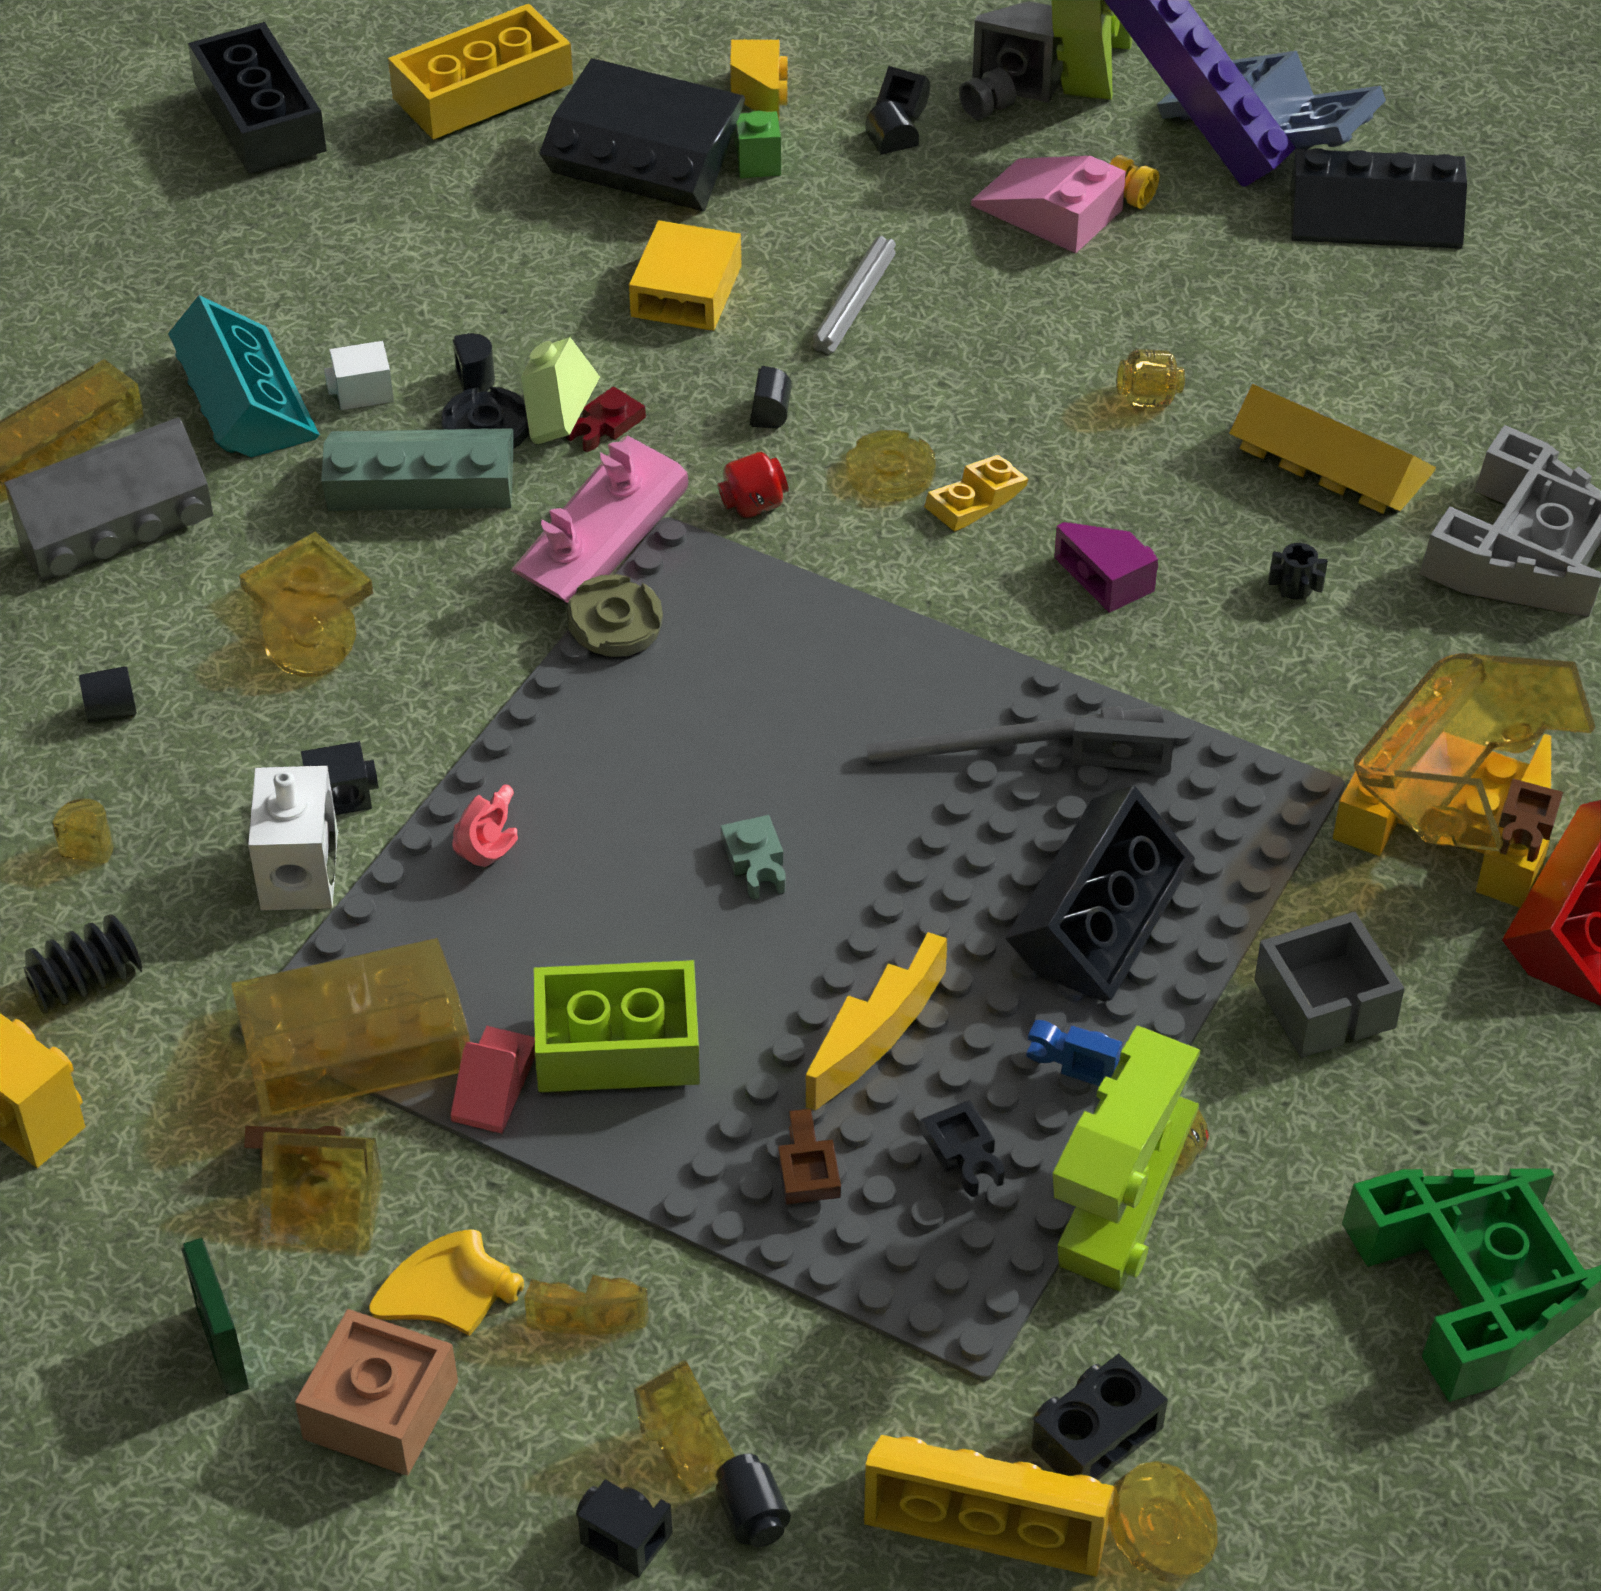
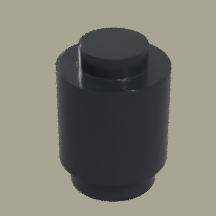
M755 1454L738 1455L723 1463L716 1471L715 1476L718 1483L716 1484L715 1492L736 1540L741 1544H751L754 1547L768 1546L779 1540L791 1520V1514L770 1467L760 1462L759 1457Z

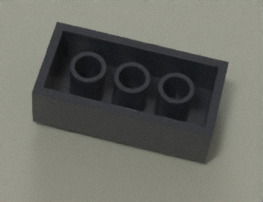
M265 22L188 43L194 83L248 174L327 151L322 112Z

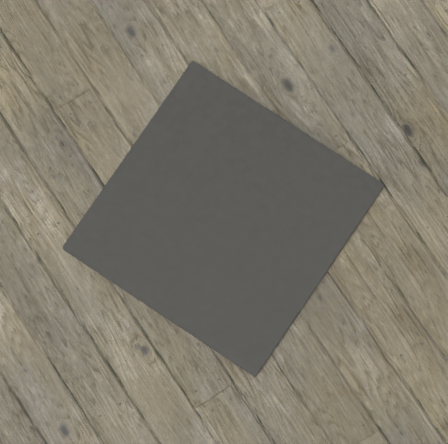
M665 517L657 523L615 573L631 577L630 582L636 583L639 586L643 582L652 588L660 599L663 619L657 639L646 650L636 654L609 657L591 652L579 644L568 630L239 1023L240 1032L242 1035L975 1379L980 1381L990 1380L1059 1267L1057 1244L1076 1207L1054 1198L1052 1173L1084 1111L1093 1114L1100 1101L1096 1097L1100 1086L1061 1074L1062 1064L1056 1062L1039 1063L1026 1057L1032 1042L1028 1040V1034L1034 1021L1043 1020L1050 1022L1066 1034H1068L1071 1025L1088 1031L1101 1032L1109 1038L1122 1041V1049L1137 1025L1191 1046L1343 793L1345 782L1339 776L1163 708V720L1175 724L1170 772L1072 765L1073 737L869 763L866 744L1071 718L1076 715L1101 714L1102 708L1121 706L1122 711L1156 707V705L682 521ZM504 784L509 785L513 789L514 795L508 804L507 820L501 832L508 828H516L518 840L499 860L487 867L474 865L457 855L453 850L454 825L459 822L464 810L476 796L481 795L482 798L490 801L494 792H498ZM1135 785L1193 854L1195 860L1111 1001L1103 1002L1036 975L1005 937L1093 798ZM769 815L783 849V865L781 866L786 875L785 893L779 894L774 883L763 881L759 883V899L753 900L747 893V873L734 875L721 841V825ZM927 932L947 938L946 972L923 1010L893 1047L857 1081L816 1111L811 1109L816 1141L833 1139L841 1182V1198L786 1205L778 1160V1146L791 1144L789 1111L810 1109L806 1107V1073L847 996L868 1002L888 964L909 969ZM694 960L700 1085L538 1092L536 1060L534 1059L503 1134L451 1121V1110L465 1044L467 1042L479 1044L486 1026L535 1037V967ZM967 1100L971 1101L993 1135L995 1149L992 1154L997 1156L1004 1165V1185L997 1187L992 1177L987 1174L976 1175L979 1181L978 1195L975 1197L969 1196L962 1187V1169L957 1167L945 1172L920 1132L922 1118Z

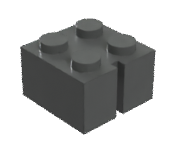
M1356 912L1260 941L1254 981L1301 1058L1344 1045L1346 1034H1349L1354 1042L1397 1027L1404 987Z

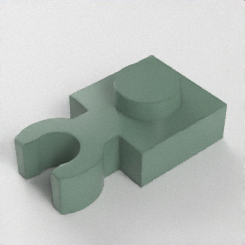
M765 815L721 825V841L734 875L747 873L748 895L753 900L759 899V883L763 881L774 883L779 894L785 893L786 875L781 866L783 865V849L770 816Z

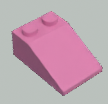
M1092 156L1018 158L971 200V206L1077 253L1122 211L1126 171Z

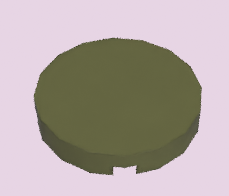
M620 574L599 575L584 581L577 587L576 594L572 596V599L570 598L567 606L569 631L579 644L591 652L609 657L630 656L646 650L657 639L663 619L661 601L652 588L643 582L641 586L630 582L631 577Z

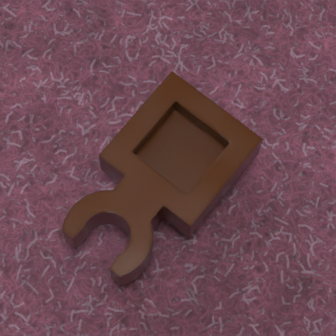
M1513 778L1498 826L1504 828L1499 844L1500 854L1506 855L1509 846L1518 843L1528 848L1527 861L1534 862L1538 857L1542 839L1550 840L1563 792Z

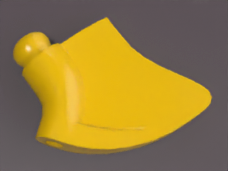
M472 1229L447 1234L426 1244L403 1261L390 1274L373 1297L369 1305L370 1313L374 1318L382 1320H431L440 1322L470 1336L482 1322L497 1298L502 1299L506 1303H513L518 1300L516 1294L518 1290L523 1291L524 1279L520 1274L510 1272L509 1266L486 1254L483 1248L482 1234L479 1231Z

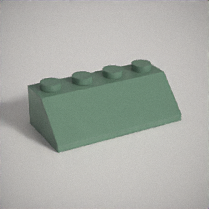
M513 429L331 431L324 441L321 480L328 511L512 508Z

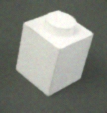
M383 341L330 349L332 367L324 369L328 394L338 395L341 410L394 402L390 368Z

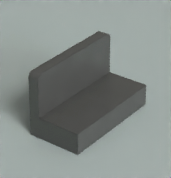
M1087 715L1075 716L1072 765L1171 771L1175 724L1169 721L1158 723L1079 717Z

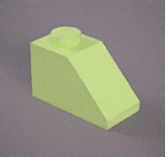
M571 337L554 343L546 341L535 347L530 353V361L521 375L530 439L534 444H541L570 435L600 378Z

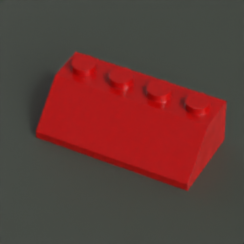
M1601 800L1579 806L1502 941L1529 976L1600 1006Z

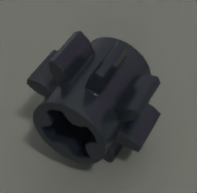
M1289 544L1284 548L1283 553L1275 551L1272 553L1268 584L1278 585L1281 597L1306 600L1313 590L1322 593L1328 561L1323 558L1318 559L1317 551L1308 544Z

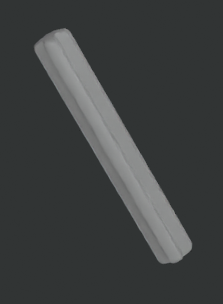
M880 236L873 241L813 335V340L815 341L813 348L817 352L823 351L826 354H831L835 351L895 256L894 247L896 243L893 239L887 240Z

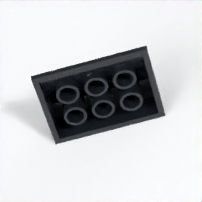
M591 58L554 113L539 154L552 173L704 212L745 102L744 95Z

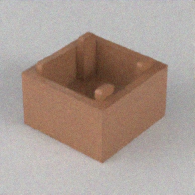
M347 1309L295 1401L303 1439L408 1476L458 1383L453 1344Z

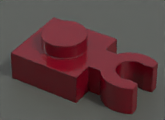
M613 386L584 406L582 410L583 418H578L566 439L572 441L580 435H585L582 438L583 450L590 452L599 446L600 438L605 434L616 440L646 418L645 405Z

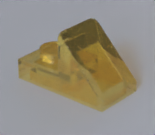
M682 1360L633 1389L641 1435L644 1441H657L684 1494H692L714 1481L718 1468L727 1460L735 1457L686 1360Z

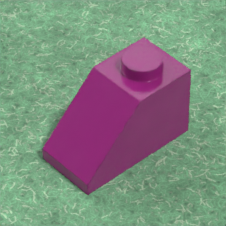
M1068 522L1056 525L1054 558L1109 613L1155 591L1158 558L1149 546H1144L1130 531Z

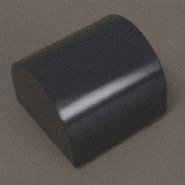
M888 66L876 105L886 101H893L900 104L907 116L918 118L924 111L929 98L930 81L924 75Z
M893 101L882 102L876 105L867 115L865 132L880 155L919 146V133L900 104Z
M475 333L454 336L452 341L455 369L463 392L472 388H478L479 392L488 391L495 383L492 343L487 337Z
M762 365L761 369L759 368L750 418L751 427L777 429L786 422L792 382L789 376L782 370Z
M127 666L78 675L88 723L137 714Z

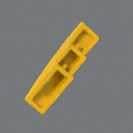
M927 932L909 969L888 964L868 1002L847 996L806 1073L807 1108L816 1111L853 1084L898 1041L923 1010L946 972L947 938Z

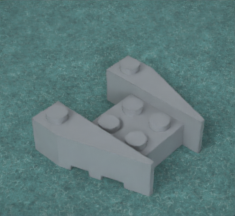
M1504 425L1486 452L1475 492L1505 504V508L1495 523L1491 525L1449 507L1430 535L1419 574L1464 594L1562 613L1590 616L1601 587V572L1587 567L1595 551L1601 545V491L1590 483L1592 476L1579 466L1572 470L1558 460L1559 451L1548 443Z

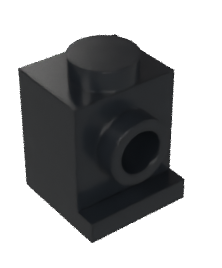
M606 1479L599 1487L592 1486L586 1491L576 1511L580 1543L638 1578L673 1533L671 1504L660 1499L657 1505L652 1507L649 1500L639 1491L630 1487L621 1489Z

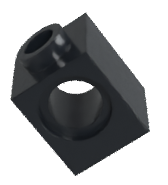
M360 741L301 751L303 766L328 767L335 815L372 809L369 790L379 789L374 759L364 761Z

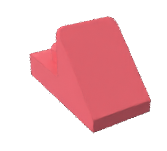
M486 1026L479 1044L473 1042L465 1044L451 1110L452 1122L503 1134L535 1059V1037Z

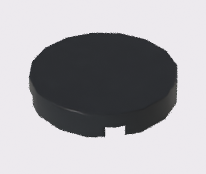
M490 387V392H479L478 388L468 389L454 396L443 408L442 430L513 429V449L520 446L529 435L524 399L517 393L502 387Z

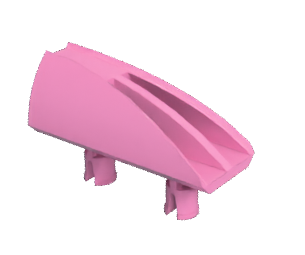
M630 436L623 437L619 442L608 444L610 453L607 456L600 453L601 464L563 509L549 510L551 523L541 520L542 534L510 571L562 601L569 603L570 598L572 599V596L576 594L577 587L584 581L599 575H610L685 493L688 487V474L678 462Z

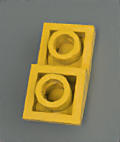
M996 455L966 465L961 481L928 492L924 507L955 532L1006 504L1027 486L1028 478L1014 468L1009 461Z

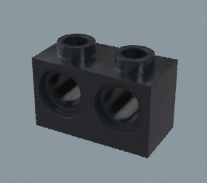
M1118 1353L1103 1366L1095 1364L1088 1368L1078 1379L1076 1386L1060 1399L1056 1396L1048 1399L1037 1410L1033 1418L1031 1448L1057 1474L1066 1476L1087 1475L1099 1480L1164 1428L1168 1399ZM1118 1401L1126 1406L1116 1407L1106 1402ZM1077 1434L1082 1436L1084 1439L1071 1440L1066 1438L1064 1435Z

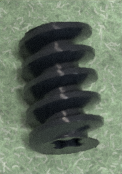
M113 914L104 916L103 932L93 922L85 924L83 929L84 941L74 931L65 933V950L54 939L45 941V958L35 948H29L25 951V967H23L31 992L43 1014L48 1013L47 997L53 995L63 1006L67 1005V988L71 986L82 997L88 996L87 979L92 978L102 989L106 988V971L110 969L121 980L127 979L126 962L131 961L142 972L141 959L137 948L125 926Z

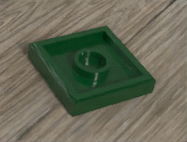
M201 1237L183 1243L184 1248H181L196 1310L224 1390L229 1395L248 1390L249 1384L236 1329L205 1242Z

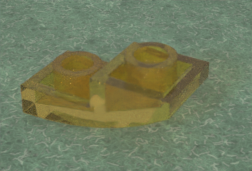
M593 1275L586 1293L577 1291L564 1283L554 1282L549 1284L532 1279L524 1296L527 1327L547 1332L576 1335L613 1334L644 1328L649 1320L647 1288L637 1286L632 1281L624 1278L609 1279Z

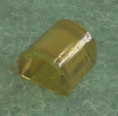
M76 799L63 805L56 813L52 822L61 856L102 864L108 863L114 849V844L104 807L92 799Z

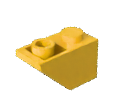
M731 40V92L744 95V104L754 111H777L779 121V106H787L788 56H780V40Z

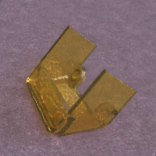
M1467 653L1453 654L1439 660L1430 668L1356 756L1354 768L1360 784L1425 842L1499 852L1503 842L1481 779L1471 778V776L1492 750L1508 751L1510 753L1527 751L1533 747L1547 729L1592 733L1596 727L1576 663L1572 661Z

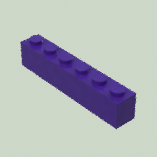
M1104 0L1242 187H1246L1274 170L1296 149L1188 0Z

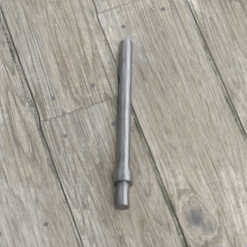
M1118 706L1102 708L1101 714L1079 716L1164 723L1161 706L1122 711V707ZM1075 717L866 744L869 763L1071 738L1074 733Z

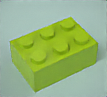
M694 960L534 968L535 1060L538 1092L700 1085Z

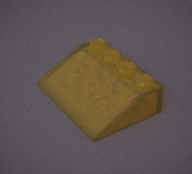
M438 938L231 983L261 1118L459 1073L464 1046L467 1042H470L469 1031L458 991Z

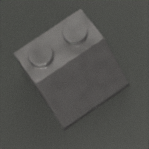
M1027 1L977 15L974 24L972 79H982L984 73L999 67L1005 70L1011 77L1015 85L1016 96L1049 103L1061 80L1063 61L1058 60L1056 51L1057 46L1062 45V37H1054L1052 6Z

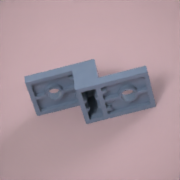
M1297 51L1232 60L1296 149H1309L1321 144H1328L1329 147L1345 144L1352 138L1351 134L1360 125L1370 121L1373 118V113L1386 101L1381 86L1313 95ZM1172 92L1157 104L1162 119L1180 117L1181 120L1191 119Z

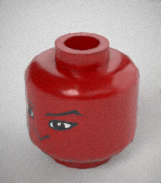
M756 452L727 463L723 468L724 481L717 484L725 508L728 510L734 507L743 518H751L778 508L783 503V493L789 491L786 476L779 460L776 457L770 459L764 452Z

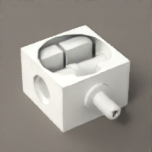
M327 766L255 768L248 846L261 910L333 908L334 882L331 886L326 864L328 860L329 831H335L337 851L338 829Z

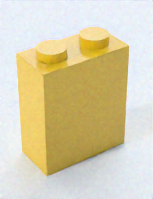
M658 220L629 283L631 317L714 331L742 266L741 234Z

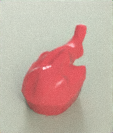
M504 784L498 792H494L490 801L482 798L481 795L476 796L464 810L459 822L454 825L453 850L457 855L474 865L487 867L499 860L518 840L516 828H508L501 832L507 820L508 804L514 795V791L509 785Z

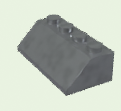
M179 417L4 482L20 549L41 582L66 575L75 569L101 559L110 558L119 552L145 542L154 541L158 537L186 526L195 525L204 519L214 516L208 483Z

